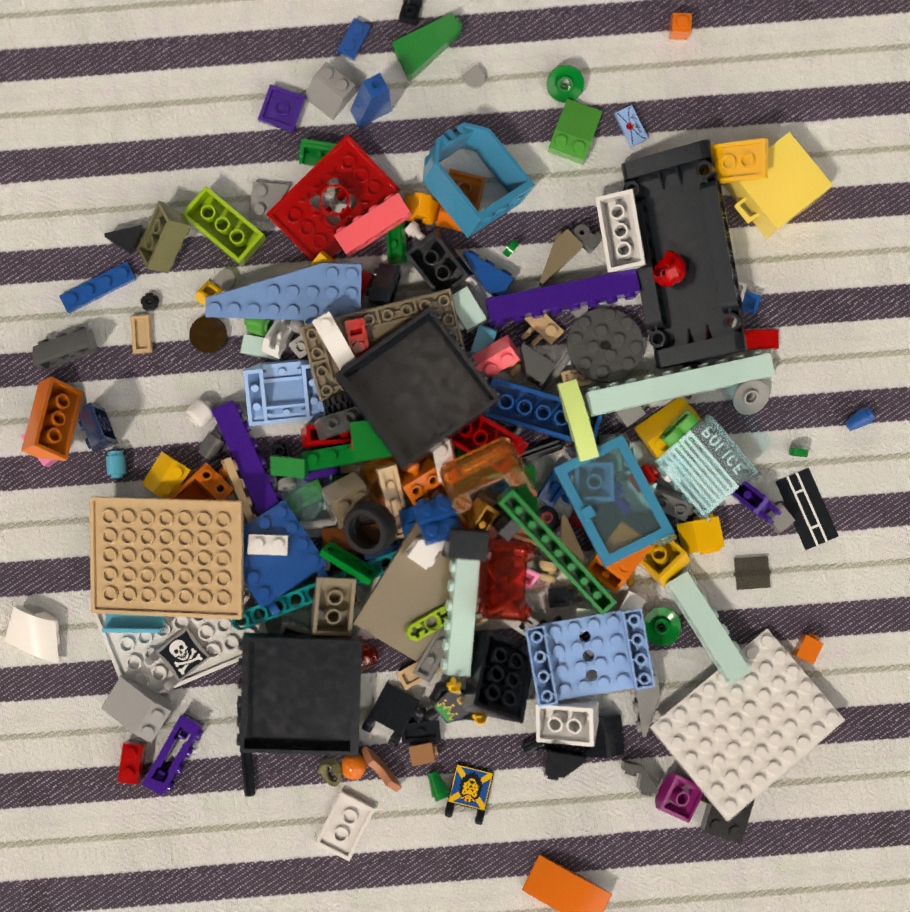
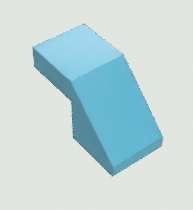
M479 324L470 356L494 343L497 330Z

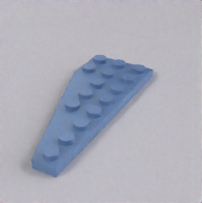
M322 262L253 284L207 296L205 298V317L313 321L327 312H330L333 318L361 311L362 263Z

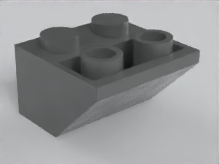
M523 343L520 349V356L525 378L542 388L556 365L553 363L554 359L546 354L542 356L537 352L538 349L535 346Z

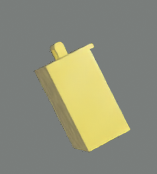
M788 132L768 148V179L727 183L724 187L736 200L737 204L734 207L748 224L753 221L766 239H768L823 196L833 184L793 135Z

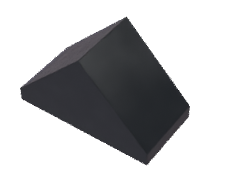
M139 225L104 233V235L110 242L132 255L141 241L145 228Z

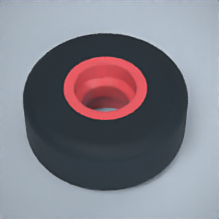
M544 506L538 510L537 514L543 520L544 515L548 514L550 516V520L545 521L550 528H553L558 523L559 516L554 508Z

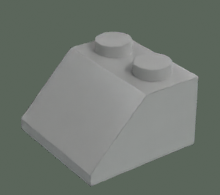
M325 62L314 75L304 96H306L310 103L334 120L357 91L354 83L329 63Z

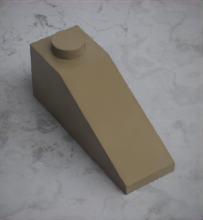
M568 229L564 232L560 231L553 238L555 241L539 283L540 287H543L583 247V244Z

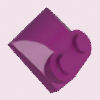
M671 772L666 775L659 788L658 794L655 797V807L690 823L704 793L695 782L676 772Z

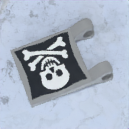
M186 627L145 658V662L147 665H152L161 658L174 675L164 683V687L170 690L207 661L210 656Z

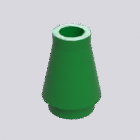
M438 771L427 775L431 796L435 799V802L450 796L448 792L450 790Z

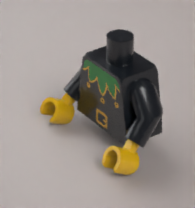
M451 675L445 681L435 684L429 696L433 707L425 712L431 722L441 716L446 723L472 720L479 725L485 724L487 716L462 709L465 691L461 688V682L457 683V679Z

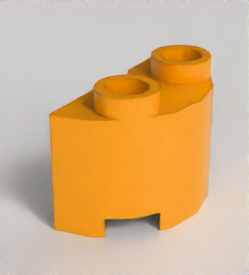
M414 192V195L405 194L404 203L412 214V217L407 219L408 221H415V218L422 219V223L427 225L437 223L441 206L438 200L432 199L431 195Z

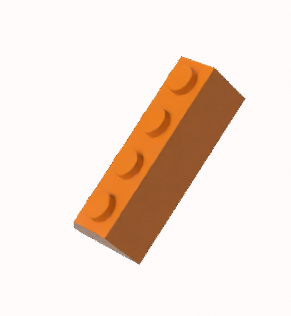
M52 376L40 381L21 451L36 458L66 461L84 392Z

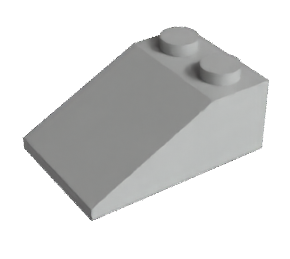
M121 675L101 709L133 734L152 743L170 714L173 701Z

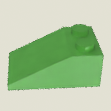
M567 99L550 142L548 153L583 165L603 111Z

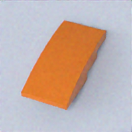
M543 855L538 856L522 888V891L559 912H604L612 896V893L587 878L572 872Z

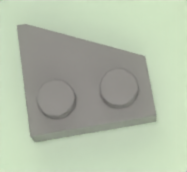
M253 182L249 220L269 222L271 219L266 213L285 196L286 192L290 190V186Z

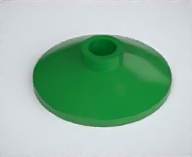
M561 65L554 68L547 78L546 86L548 93L558 102L566 103L567 99L576 100L584 89L583 75L577 68L571 65ZM564 79L569 81L567 85L562 83Z
M658 607L649 611L644 617L647 640L652 644L667 646L675 642L679 637L681 621L673 610ZM659 623L664 624V628L662 630H659L657 627Z

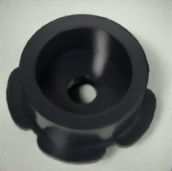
M150 292L146 293L140 301L143 305L142 308L146 311L156 310L159 305L158 296Z

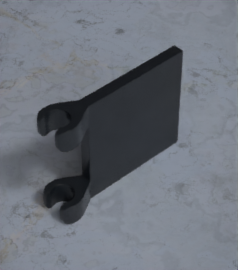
M386 682L372 711L363 723L362 730L370 733L373 730L375 721L394 731L388 740V744L397 747L420 700Z

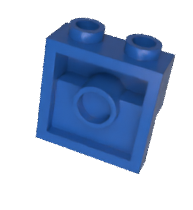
M439 494L434 500L427 501V499H421L414 505L413 513L426 546L445 541L450 527L462 528L457 516L458 511L451 495Z

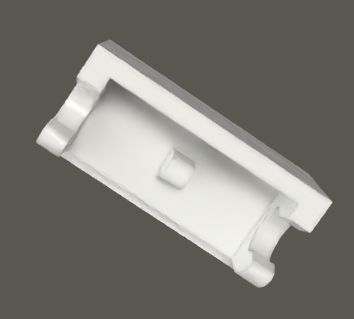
M275 320L264 337L262 352L278 359L280 358L295 334L290 329V323L287 324L284 320Z

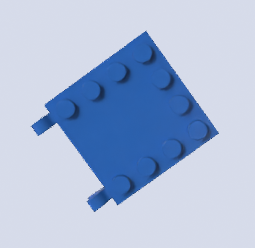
M285 500L244 526V582L260 607L264 608L267 606L273 616L281 613L274 600L314 573H317L319 577H329L323 569L327 565L326 561L319 555L320 552ZM248 534L288 536V555L247 554Z

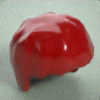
M665 251L664 258L659 260L652 271L653 279L660 286H673L685 277L687 271L686 264L677 252Z

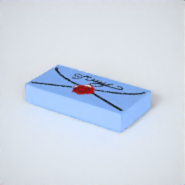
M632 105L614 114L630 148L648 140V136Z

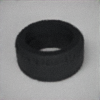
M376 501L360 503L347 513L343 522V532L348 544L355 551L364 555L379 554L393 543L397 534V523L392 512L385 505ZM361 515L369 516L377 523L380 529L379 541L371 540L363 533L360 526Z

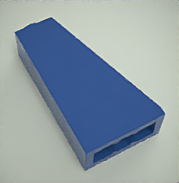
M381 73L362 82L350 112L359 128L392 111L389 88Z

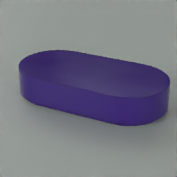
M330 467L308 471V477L303 478V481L340 476L341 470L339 467Z

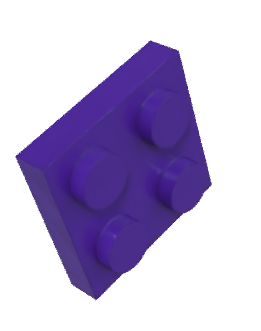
M270 84L258 117V122L294 133L306 101V96Z

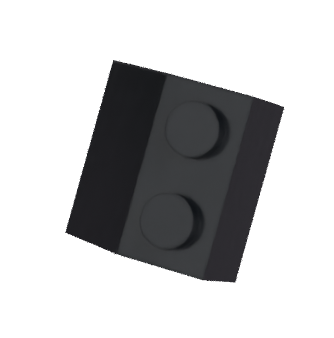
M379 263L378 268H374L372 274L374 282L372 286L369 285L366 296L369 297V303L381 306L394 301L402 276L401 266Z
M546 746L542 771L547 776V779L559 780V778H565L586 763L587 757L584 752Z

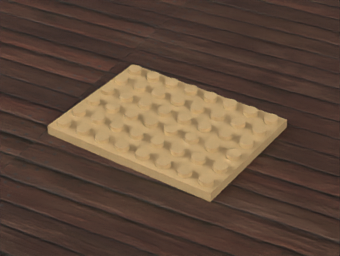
M89 497L91 613L240 620L244 618L243 501Z

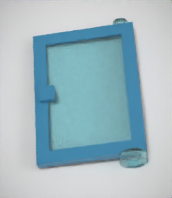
M617 434L611 435L607 438L608 442L597 447L599 457L582 462L576 457L553 469L604 568L656 542L659 547H662L677 539L672 526L624 436L618 437Z

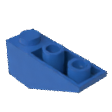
M463 250L464 259L485 292L494 297L505 295L513 282L512 274L505 269L499 270L495 268V264L487 259L483 261L472 250Z

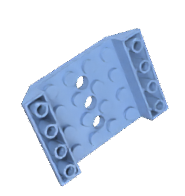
M642 608L610 611L604 615L599 613L542 623L525 628L538 707L558 704V701L630 688L639 690L655 687ZM582 631L590 633V638L586 642L581 641L579 638ZM586 650L593 652V658L590 661L583 659V653ZM593 669L596 671L597 676L594 680L586 678L588 670Z

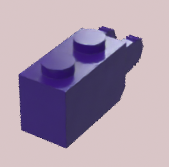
M745 480L729 493L760 519L763 518L770 525L774 521L765 514L769 509L776 515L780 516L782 514L765 495Z

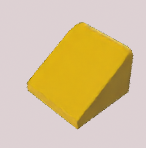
M208 280L197 291L195 299L205 306V298L207 296L221 293L223 290Z

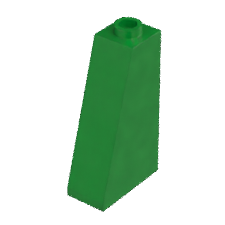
M453 13L392 42V49L409 82L461 36V28H463L461 21L458 17L455 18Z

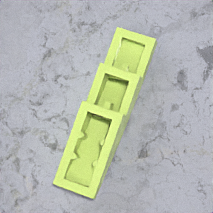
M572 379L558 383L557 386L565 419L569 425L572 441L575 443L578 460L582 462L599 457L590 420L577 380Z

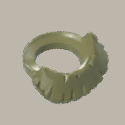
M334 758L323 759L319 764L317 773L322 774L323 779L333 787L339 785L342 780L341 763ZM328 767L332 769L333 775L337 776V781H334L328 775Z

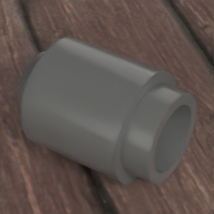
M215 430L213 433L208 432L199 446L198 453L209 460L216 457L225 443L223 435Z

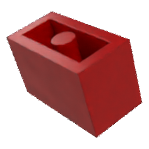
M134 740L123 742L117 782L137 785L142 781L147 742Z

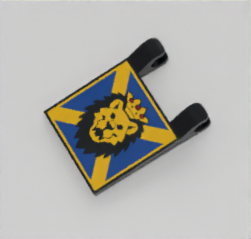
M456 763L449 792L450 796L445 808V816L452 817L454 805H461L477 809L475 823L482 825L494 773Z

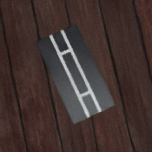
M809 468L776 481L788 512L796 520L793 523L805 550L838 537V533Z

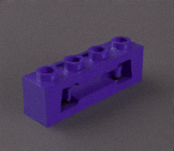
M185 713L180 715L142 785L161 796L166 792L170 793L175 785L173 779L176 774L180 775L185 767L182 763L186 757L189 758L195 749L192 745L195 740L199 741L204 733V730H202L204 724ZM190 733L188 741L183 743L169 770L167 771L162 768L156 776L159 767L165 764L178 739L185 740Z

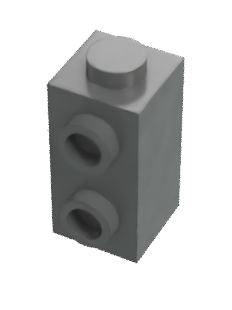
M657 484L653 493L664 513L686 521L688 515L692 516L695 507L683 493Z

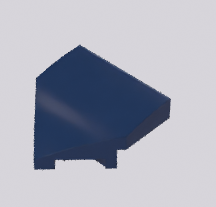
M402 541L393 542L379 554L365 555V561L394 552L400 547Z

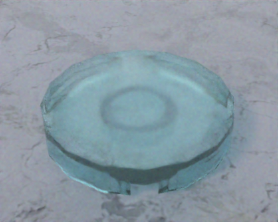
M302 482L296 484L286 495V503L300 521H309L316 518L323 509L324 499L321 490L311 483Z

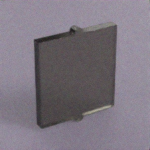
M768 556L734 558L735 572L733 575L736 579V590L771 588V570H769Z

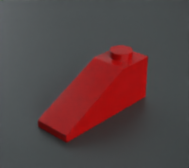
M306 425L301 429L302 449L351 444V431L320 441L315 425Z

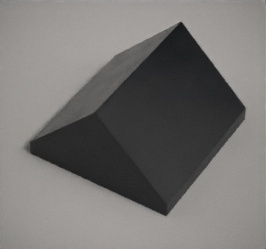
M450 527L441 552L442 556L448 559L487 561L489 530Z
M621 715L599 716L595 746H584L586 757L610 758L624 754Z

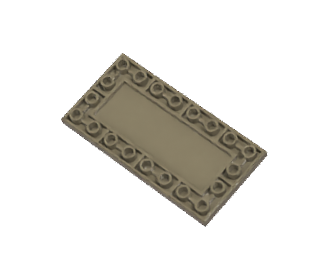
M450 288L333 317L347 344L348 340L344 321L363 317L368 344L371 349L430 307L433 312L437 311L442 318V324L452 330L454 340L456 342L460 341L464 346ZM313 323L300 326L319 401L344 394V390L334 377V374L340 370Z
M435 490L429 501L434 500L437 495L442 493ZM454 502L458 511L457 516L461 523L468 510ZM417 521L413 524L353 620V624L416 662L419 661L438 630L419 641H413L406 636L405 629L410 623L446 604V600L449 599L447 583L448 580H451L449 562L452 560L442 556V551H439L433 566L428 567L426 570L404 555L413 539L422 536ZM490 525L491 528H488V549L498 534L492 525ZM448 611L443 615H439V612L436 613L440 617L441 622L444 621L442 617L446 616ZM433 616L427 619V626L431 628L436 625V618ZM423 625L419 629L413 627V632L410 634L417 636V631L421 629H424V631L427 630L423 627Z

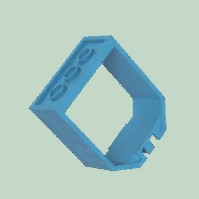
M464 122L457 126L458 132L454 133L449 129L435 140V146L431 147L430 154L424 158L422 182L465 236L469 238L521 204L535 184L491 129ZM461 148L475 151L508 192V194L480 212L477 211L439 163Z

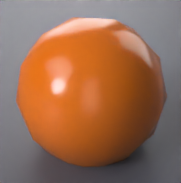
M359 753L358 756L345 755L340 762L342 774L352 780L359 779L367 768L364 757Z

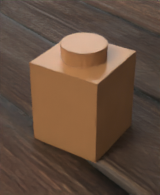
M432 741L409 745L412 766L435 762L438 750L437 745H433Z

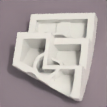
M20 605L14 606L4 640L18 649L54 663H60L62 660L61 657H58V644H60L58 620L45 611L32 614Z

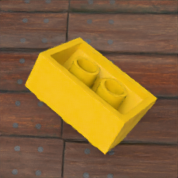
M682 397L677 398L633 428L655 460L669 449L660 438V435L680 415L688 410L701 421L697 412Z

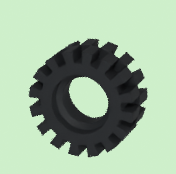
M346 393L322 401L326 416L355 407Z

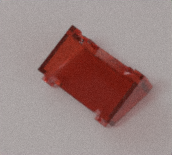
M488 540L487 561H480L476 619L528 622L531 608L525 602L527 563L535 555V549L532 547L533 543Z

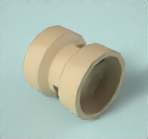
M540 561L539 573L541 575L537 580L555 583V571L558 570V567L554 563Z

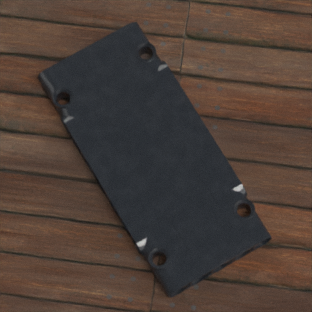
M710 140L697 141L622 163L621 168L625 183L623 191L637 187L634 197L646 265L637 268L636 273L641 290L640 296L645 324L648 331L651 332L649 342L654 349L656 369H665L747 351L744 333L745 321L740 311L743 306L722 188L720 181L716 177L718 170L714 165ZM709 166V173L704 175V169ZM670 250L681 255L686 264L687 271L685 277L679 283L670 287L660 286L654 281L652 271L659 260L664 258L665 251ZM733 318H736L737 325L732 328L730 322ZM659 335L663 336L661 344H658L657 341Z

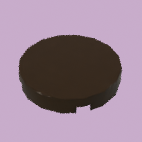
M200 317L192 323L189 330L191 344L198 351L205 354L220 351L228 339L226 326L219 318Z

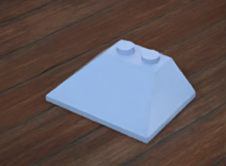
M295 359L264 362L243 370L249 426L313 420L325 416L323 403L319 401L309 360Z

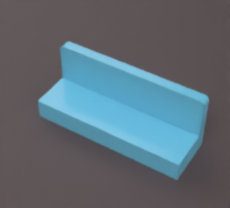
M106 614L105 628H102V632L162 633L165 632V616Z

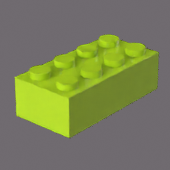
M207 186L200 191L181 213L186 217L188 223L241 267L248 262L267 240L260 230Z

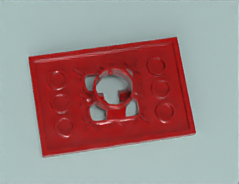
M347 134L266 215L313 262L321 251H324L332 258L342 248L334 237L337 229L344 225L347 227L353 223L352 220L355 217L365 215L372 206L376 204L379 206L385 202L384 199L387 196L395 195L401 189ZM332 178H334V179H336L341 185H337V184L328 185L327 183H328ZM329 188L339 189L334 196L340 202L347 197V206L342 208L340 213H331L332 208L327 203L322 205V194L326 193ZM315 194L319 196L320 209H315L310 204V199ZM349 195L357 201V205L352 210L349 206ZM326 216H339L341 221L337 225L332 226L326 220Z

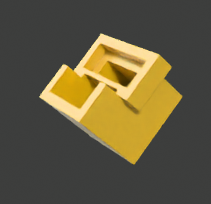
M713 513L706 514L704 517L702 515L693 517V521L677 524L681 548L687 554L700 552V555L721 551L720 547H725L719 516L714 517Z

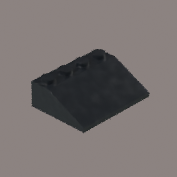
M489 630L476 634L472 652L471 672L467 678L462 709L478 715L523 723L532 668L530 659L518 649L522 644L521 642Z

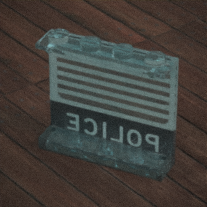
M708 414L655 461L659 466L657 468L658 472L664 478L668 476L671 480L669 484L676 492L680 490L683 493L681 498L688 505L692 504L695 507L694 513L700 519L704 517L708 522L711 519L707 515L750 477L757 480L762 475L718 422Z

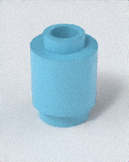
M123 451L107 452V475L111 476V479L123 478L124 474H127L126 459Z

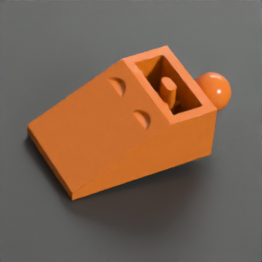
M430 458L420 464L419 462L416 463L406 473L399 476L401 487L413 506L421 499L429 501L435 490L446 496L451 495L453 501L456 502L446 483L439 482L436 466Z
M205 463L168 499L228 500L233 495L234 489L225 481L228 480L227 470L225 471L223 466L218 474L209 464ZM217 487H220L223 491H217Z
M622 520L604 545L609 554L644 536ZM654 544L604 568L596 553L587 568L604 587L607 586L617 593Z

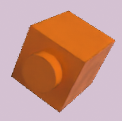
M692 13L672 14L669 24V39L688 40L691 34Z
M812 633L808 635L801 634L792 655L814 665L824 643L819 641L820 637Z

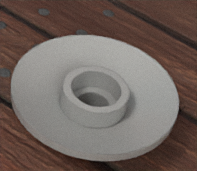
M757 379L743 382L733 394L734 408L744 415L757 413L766 405L769 399V389L764 382Z

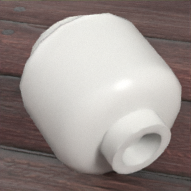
M198 399L186 409L187 416L185 418L194 428H203L214 418L212 412L214 407L209 401L206 400L204 402Z

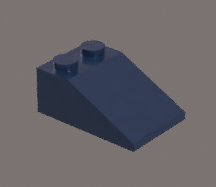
M91 402L87 403L79 414L80 420L78 423L81 430L86 433L87 438H85L88 448L98 452L118 444L105 408Z

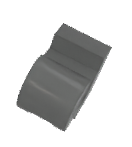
M580 224L574 229L573 235L583 244L582 248L589 254L602 241V234L597 231L593 235L586 225Z

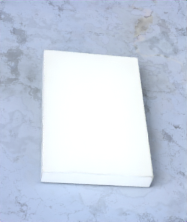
M341 790L315 844L350 861L376 807Z

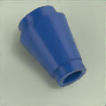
M866 406L864 408L861 407L844 423L851 432L871 424L875 417L869 407Z

